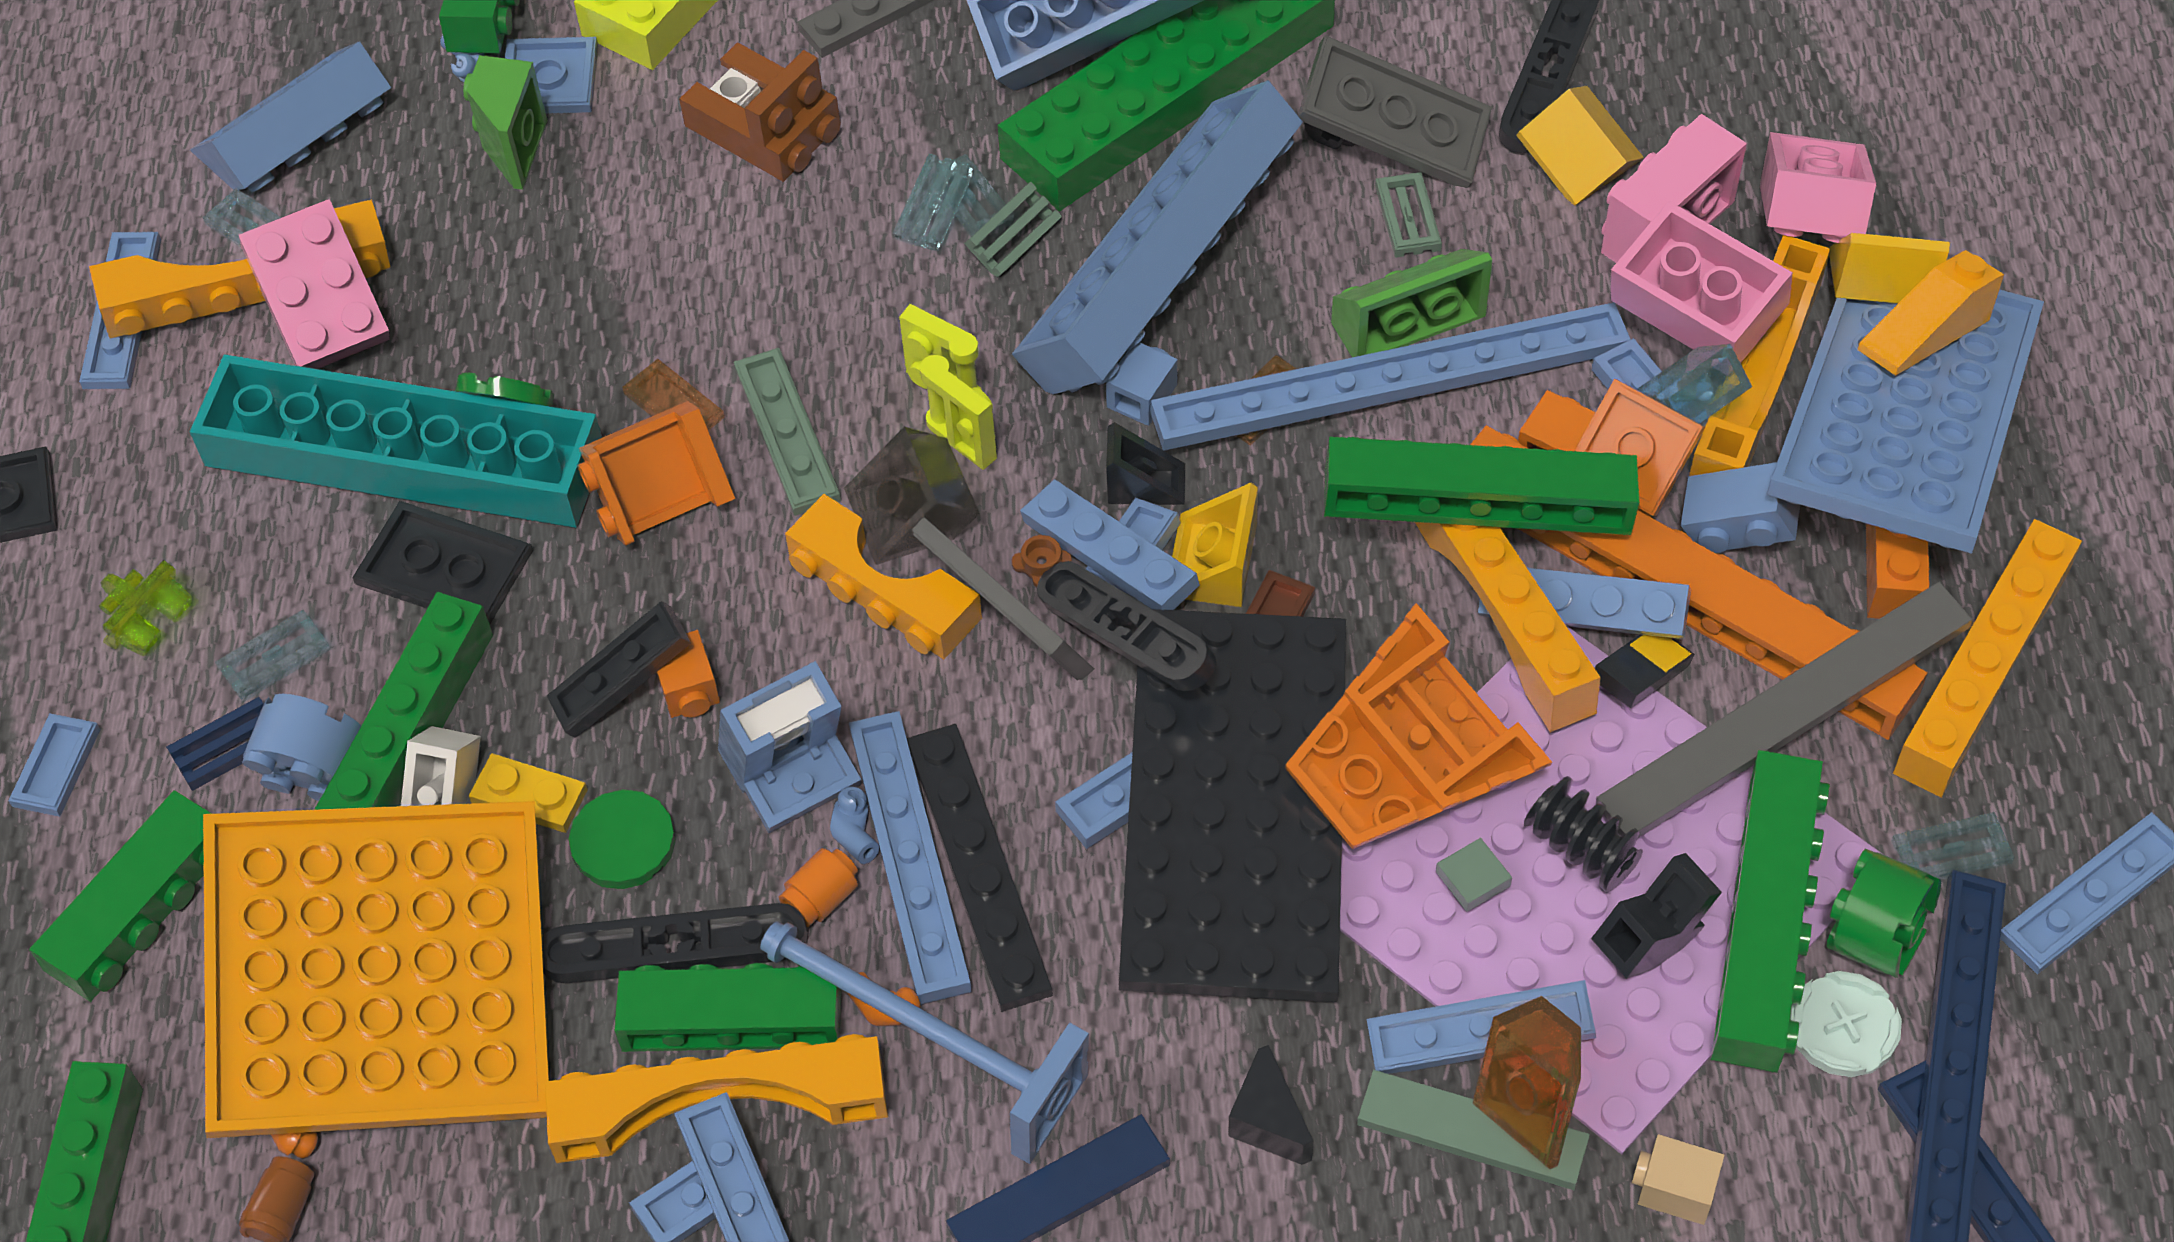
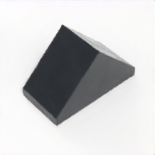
M1115 422L1110 424L1107 428L1106 458L1108 504H1131L1135 498L1155 505H1184L1185 463Z
M1269 1045L1258 1049L1229 1114L1228 1136L1303 1165L1312 1161L1314 1141Z

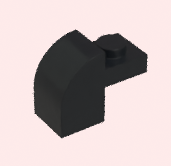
M1687 853L1673 856L1646 893L1620 901L1591 939L1626 979L1658 967L1682 950L1704 928L1705 924L1701 919L1721 895L1722 891Z

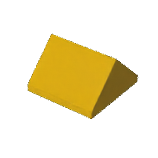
M1588 86L1568 89L1516 135L1563 196L1574 206L1644 159Z
M1850 233L1839 240V243L1830 246L1829 256L1835 297L1899 303L1934 267L1947 260L1950 242Z
M1248 483L1180 514V525L1177 529L1172 557L1196 572L1200 585L1185 600L1242 607L1257 527L1258 487L1254 484Z

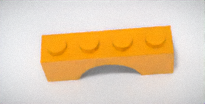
M823 494L785 533L789 561L797 572L807 578H810L813 574L827 582L829 590L835 597L845 603L854 600L865 608L868 616L878 626L887 629L892 625L904 633L907 642L922 654H928L931 651L944 660L982 619L980 594L942 569L917 578L900 579L883 575L871 568L862 558L866 545L862 518L826 494Z

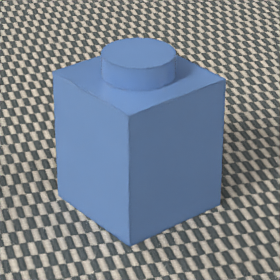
M1139 342L1135 347L1126 352L1119 362L1120 367L1118 371L1106 382L1107 408L1149 426L1153 421L1150 413L1151 400L1170 396L1177 386V359L1171 357L1163 349L1149 347Z

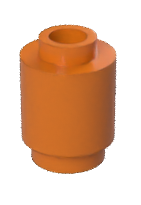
M821 848L784 883L786 890L779 896V901L795 907L804 917L806 927H809L815 920L822 922L858 887L857 880L854 877L858 869L853 861L839 849H835L831 853Z

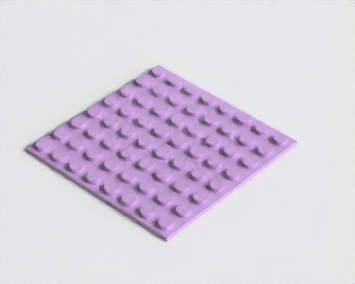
M1566 626L1594 668L1596 664L1608 657L1604 652ZM1510 659L1477 694L1507 729L1519 722L1553 762L1552 765L1355 849H1352L1342 837L1340 931L1435 1007L1585 980L1596 1038L1581 1041L1580 1071L1575 1090L1573 1087L1575 1102L1571 1115L1622 1155L1711 1057L1753 766L1639 837L1634 846L1638 850H1643L1638 864L1620 885L1612 891L1606 892L1599 886L1600 876L1589 879L1583 873V863L1573 866L1566 860L1567 850L1555 852L1549 846L1550 837L1539 839L1533 834V825L1524 826L1527 813L1545 790L1566 776L1573 779L1568 793L1570 797H1573L1583 789L1589 791L1590 795L1584 807L1589 810L1596 805L1597 796L1707 727L1658 691H1654L1630 708L1600 686L1597 714L1550 733L1525 695L1512 659ZM1827 813L1824 815L1816 814L1814 828L1823 829L1824 835L1819 860H1810L1808 875L1818 876L1813 908L1804 907L1802 922L1812 924L1809 948L1834 921L1830 918V912L1839 891L1842 888L1849 891L1852 890L1856 881L1853 878L1854 869L1863 850L1866 848L1873 852L1881 853ZM1603 815L1601 821L1603 823L1608 822L1606 817ZM1481 837L1512 876V882L1509 888L1466 912L1436 873V865L1439 861ZM1687 853L1722 893L1702 917L1701 921L1705 924L1704 928L1682 950L1658 967L1626 979L1591 938L1620 901L1645 894L1673 856ZM1579 1041L1498 1055V1057L1562 1107Z

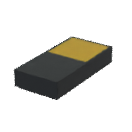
M1640 634L1596 664L1595 670L1601 677L1600 686L1632 708L1683 672L1691 664L1695 654L1674 638Z

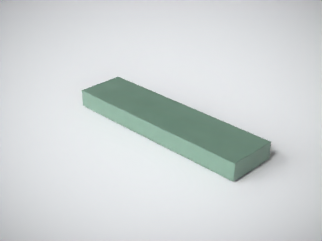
M780 348L734 361L736 373L794 516L805 513L823 494L837 502L841 501L839 490Z
M1374 1069L1357 1120V1125L1571 1190H1575L1590 1136L1588 1133L1567 1128L1565 1136V1129L1564 1132L1562 1129L1563 1136L1559 1148L1558 1138L1560 1129L1558 1124Z

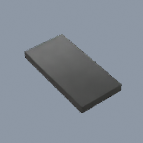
M1325 35L1319 43L1298 116L1303 122L1454 186L1468 188L1474 177L1492 106Z
M925 517L912 529L913 535L1077 681L1079 679L1083 680L1095 669Z

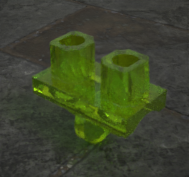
M163 560L145 580L134 569L124 579L109 573L100 583L108 596L99 604V608L107 615H111L114 611L115 613L103 624V629L107 633L103 643L115 650L122 644L127 649L144 656L161 638V631L144 618L155 608L173 622L177 621L183 614V611H186L192 604V596L175 581L176 569Z

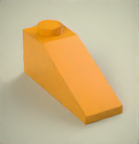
M1967 250L1960 252L1934 267L1860 341L1858 351L1895 376L1988 322L2004 274L1987 264L1981 257Z

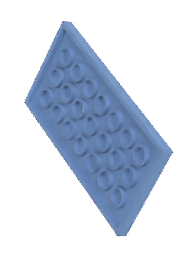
M1999 289L1988 322L1895 376L1858 351L1860 341L1898 303L1837 298L1772 475L1767 495L1786 500L1792 504H1801L1836 514L1841 518L1853 519L1887 529L1893 533L1909 535L1939 544L1945 548H1954L1972 554L2044 301Z

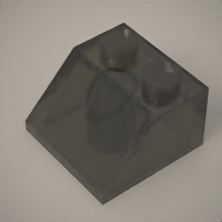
M905 426L844 487L853 512L863 520L866 543L876 565L927 549L913 535L914 532L912 531L923 517L952 541L980 514L948 439Z

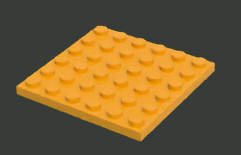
M535 801L203 814L205 1132L207 1138L547 1118L545 1082L549 1081Z

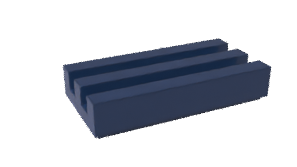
M260 697L166 746L192 791L243 764V754L249 741L192 771V768L251 737L264 705Z

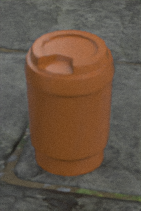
M282 1156L273 1157L269 1167L264 1170L239 1221L241 1235L245 1238L251 1236L264 1242H289L311 1190L310 1184L314 1177V1172L297 1160Z

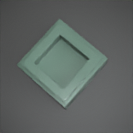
M1481 837L1439 861L1436 865V873L1466 912L1511 886L1512 876Z

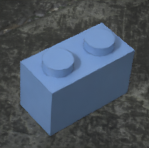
M1777 462L1688 476L1681 527L1694 542L1714 553L1751 546H1769L1778 542L1796 540L1800 504H1792L1786 500L1767 495Z

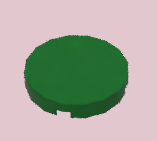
M461 373V375H458L455 392L552 407L555 395L552 393V390L542 389L539 385L495 376L494 378L489 377L487 382L477 380L476 373Z
M623 789L602 794L587 803L573 820L568 838L572 859L579 871L584 876L590 878L593 883L601 887L626 889L643 885L654 878L653 875L662 866L664 868L671 859L676 841L670 814L659 800L644 792Z

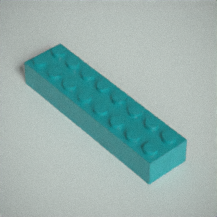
M225 354L221 359L190 429V435L204 466L575 528L578 526L589 495V491L582 480L577 466L584 462L579 448L602 438L597 416L592 413Z

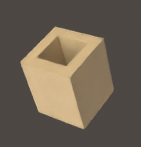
M1658 1134L1652 1154L1644 1151L1640 1152L1632 1184L1642 1187L1638 1205L1704 1225L1712 1204L1724 1154Z

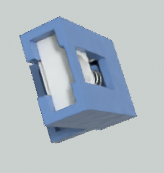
M816 661L720 710L718 751L742 793L745 792L768 833L837 798L844 788L857 787L861 784L862 779L836 736L841 704Z

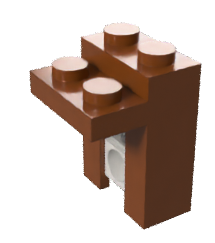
M737 42L720 59L721 65L729 70L710 89L696 82L679 98L685 127L782 182L794 171L801 172L810 162L812 153L823 142H831L838 134L841 125L837 97L822 89L818 57L805 50L784 68Z

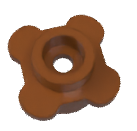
M1036 535L1025 541L1021 548V553H1016L1012 557V567L1016 572H1024L1031 577L1033 585L1037 587L1045 571L1059 562H1072V557L1067 551H1061L1059 543L1054 538L1047 535ZM1039 559H1045L1046 563L1039 564L1037 561Z

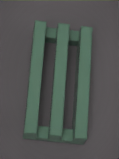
M1417 172L1377 178L1375 180V188L1395 258L1404 257V253L1413 252V255L1423 254L1424 250H1431L1432 252L1441 251L1442 242L1422 173ZM1413 185L1427 237L1419 238L1405 186ZM1389 188H1395L1409 237L1408 240L1402 239Z
M1032 182L1024 186L964 243L986 269L996 277H999L1062 217L1057 210L1052 212L1046 206L1050 202L1044 196L1038 197L1034 192L1037 188ZM1025 200L1030 205V208L985 250L980 245V242ZM1038 214L1043 221L997 263L992 257Z

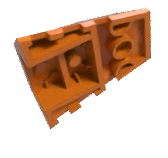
M1417 603L1407 613L1404 621L1378 649L1375 657L1362 673L1345 690L1344 695L1330 712L1328 711L1285 765V769L1352 849L1551 766L1553 763L1519 722L1507 729L1445 657L1450 643L1449 640Z

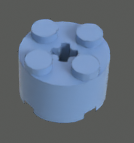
M275 694L273 701L269 697L265 700L244 751L242 763L247 768L263 775L260 784L267 789L290 794L289 791L295 785L307 788L308 796L319 801L361 725L346 714L343 715L341 722L327 716L326 713L329 706L316 700L292 694Z

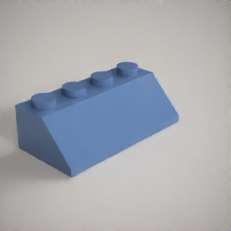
M359 41L333 52L190 150L234 191L248 187L251 193L275 178L270 172L272 169L283 162L289 168L311 153L307 145L321 136L324 142H327L346 130L348 127L344 120L358 112L360 117H364L381 106L384 102L380 95L389 90L391 86Z

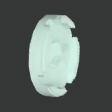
M1843 971L1826 973L1825 977L1806 983L1801 1004H1792L1790 1020L1799 1022L1796 1048L1808 1062L1829 1074L1847 1077L1873 1073L1890 1060L1901 1039L1902 1019L1898 1008L1895 1011L1894 1005L1888 999L1890 995L1880 984L1861 974Z

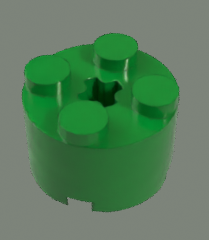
M1865 848L1854 869L1853 878L1856 881L1852 890L1849 891L1842 888L1833 903L1830 918L1836 920V923L1830 932L1826 946L1837 954L1886 975L1898 978V974L1903 975L1906 972L1926 935L1927 929L1923 928L1928 911L1934 913L1941 890V879Z

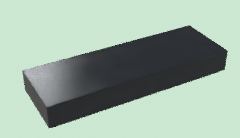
M660 601L547 695L566 734L574 738L578 737L691 644L671 606Z

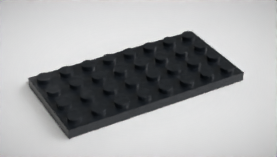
M1153 609L1200 637L1215 654L1217 663L1210 679L1201 687L1190 691L1175 689L1137 665L1118 990L1337 1002L1339 995L1342 836L1285 769V765L1328 711L1330 712L1345 693L1346 619Z

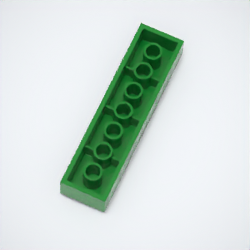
M1203 0L1131 36L998 124L1000 159L1027 183L1032 182L1037 188L1035 191L1044 196L1060 212L1202 116L1213 101L1236 93L1334 26L1335 0Z

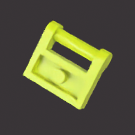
M909 304L899 316L906 373H908L910 379L918 386L927 389V385L921 379L920 363L927 356L941 355L948 360L951 374L970 388L977 387L981 389L977 385L975 360L979 355L976 337Z
M941 355L927 356L920 363V375L923 383L927 385L930 408L926 413L927 427L984 470L997 459L992 402L981 389L977 387L970 388L951 374L948 360Z

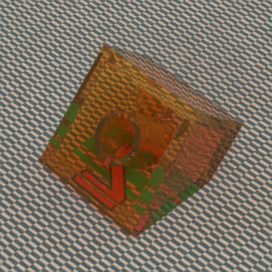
M1543 996L1494 1016L1473 1099V1104L1549 1169L1559 1165L1581 1081V1027Z

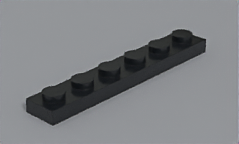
M957 724L908 737L907 742L912 760L1001 1012L1052 997L1053 992Z

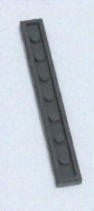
M1939 581L1596 797V804L1603 802L1606 805L1603 815L1608 821L1616 815L1623 818L1618 831L1621 837L1636 828L1640 832L1639 838L1753 766L1758 750L1777 751L1969 629L1973 619Z

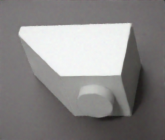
M431 726L408 740L401 806L466 804L476 780L481 736Z

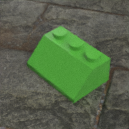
M1460 249L1446 255L1434 256L1425 263L1403 271H1393L1384 278L1360 287H1350L1341 294L1333 296L1331 323L1350 355L1357 357L1408 346L1486 317L1493 259L1488 252Z

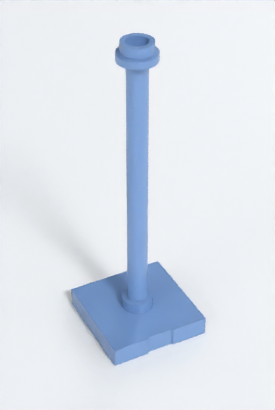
M776 921L769 927L762 939L760 948L767 953V957L771 961L778 963L786 957L1021 1091L1020 1098L1010 1111L1011 1154L1031 1164L1088 1076V1032L1069 1022L1040 1068H1036L1031 1072L796 938L797 927L790 923L783 925Z

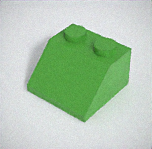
M479 55L473 73H468L465 78L463 89L464 98L470 102L473 112L472 126L474 131L479 134L482 148L514 189L523 190L548 121L534 65L530 61Z

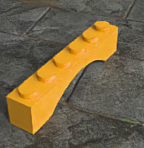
M372 199L334 208L365 278L372 277L379 271L390 268L385 240ZM134 255L89 266L99 309L109 339L123 335H133L140 331L173 323H182L189 319L218 312H228L235 308L266 301L247 259L216 265H178L158 262Z
M1783 235L1773 261L1793 272L1790 303L1735 371L1730 374L1723 393L1710 414L1705 426L1706 428L1699 440L1689 476L1750 466L1820 289L1830 248Z
M2033 520L1905 741L1893 772L1894 775L1942 798L2014 663L2033 631L2048 611L2069 574L2082 540L2039 520Z
M1415 522L1429 547L1449 559L1478 594L1507 647L1525 695L1550 733L1597 714L1601 677L1500 527Z
M851 1034L842 1036L835 1042L811 1045L806 1042H793L784 1045L780 1050L757 1053L753 1050L742 1049L732 1051L722 1058L701 1060L696 1057H683L674 1060L670 1065L647 1068L642 1065L633 1064L622 1066L615 1072L605 1074L569 1073L562 1076L560 1080L545 1082L548 1145L556 1163L612 1156L631 1137L657 1120L725 1092L728 1093L730 1099L753 1098L782 1102L811 1112L832 1125L887 1118L884 1076L877 1036L866 1038L863 1035Z

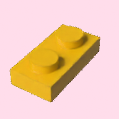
M491 753L469 794L471 803L535 801L536 824L566 833L588 789L585 782Z

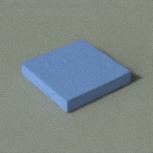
M596 37L507 39L506 59L533 62L546 113H581L592 111L598 49Z

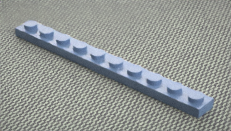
M1613 302L1153 399L1150 402V413L1164 451L1591 360L1631 339L1616 304Z

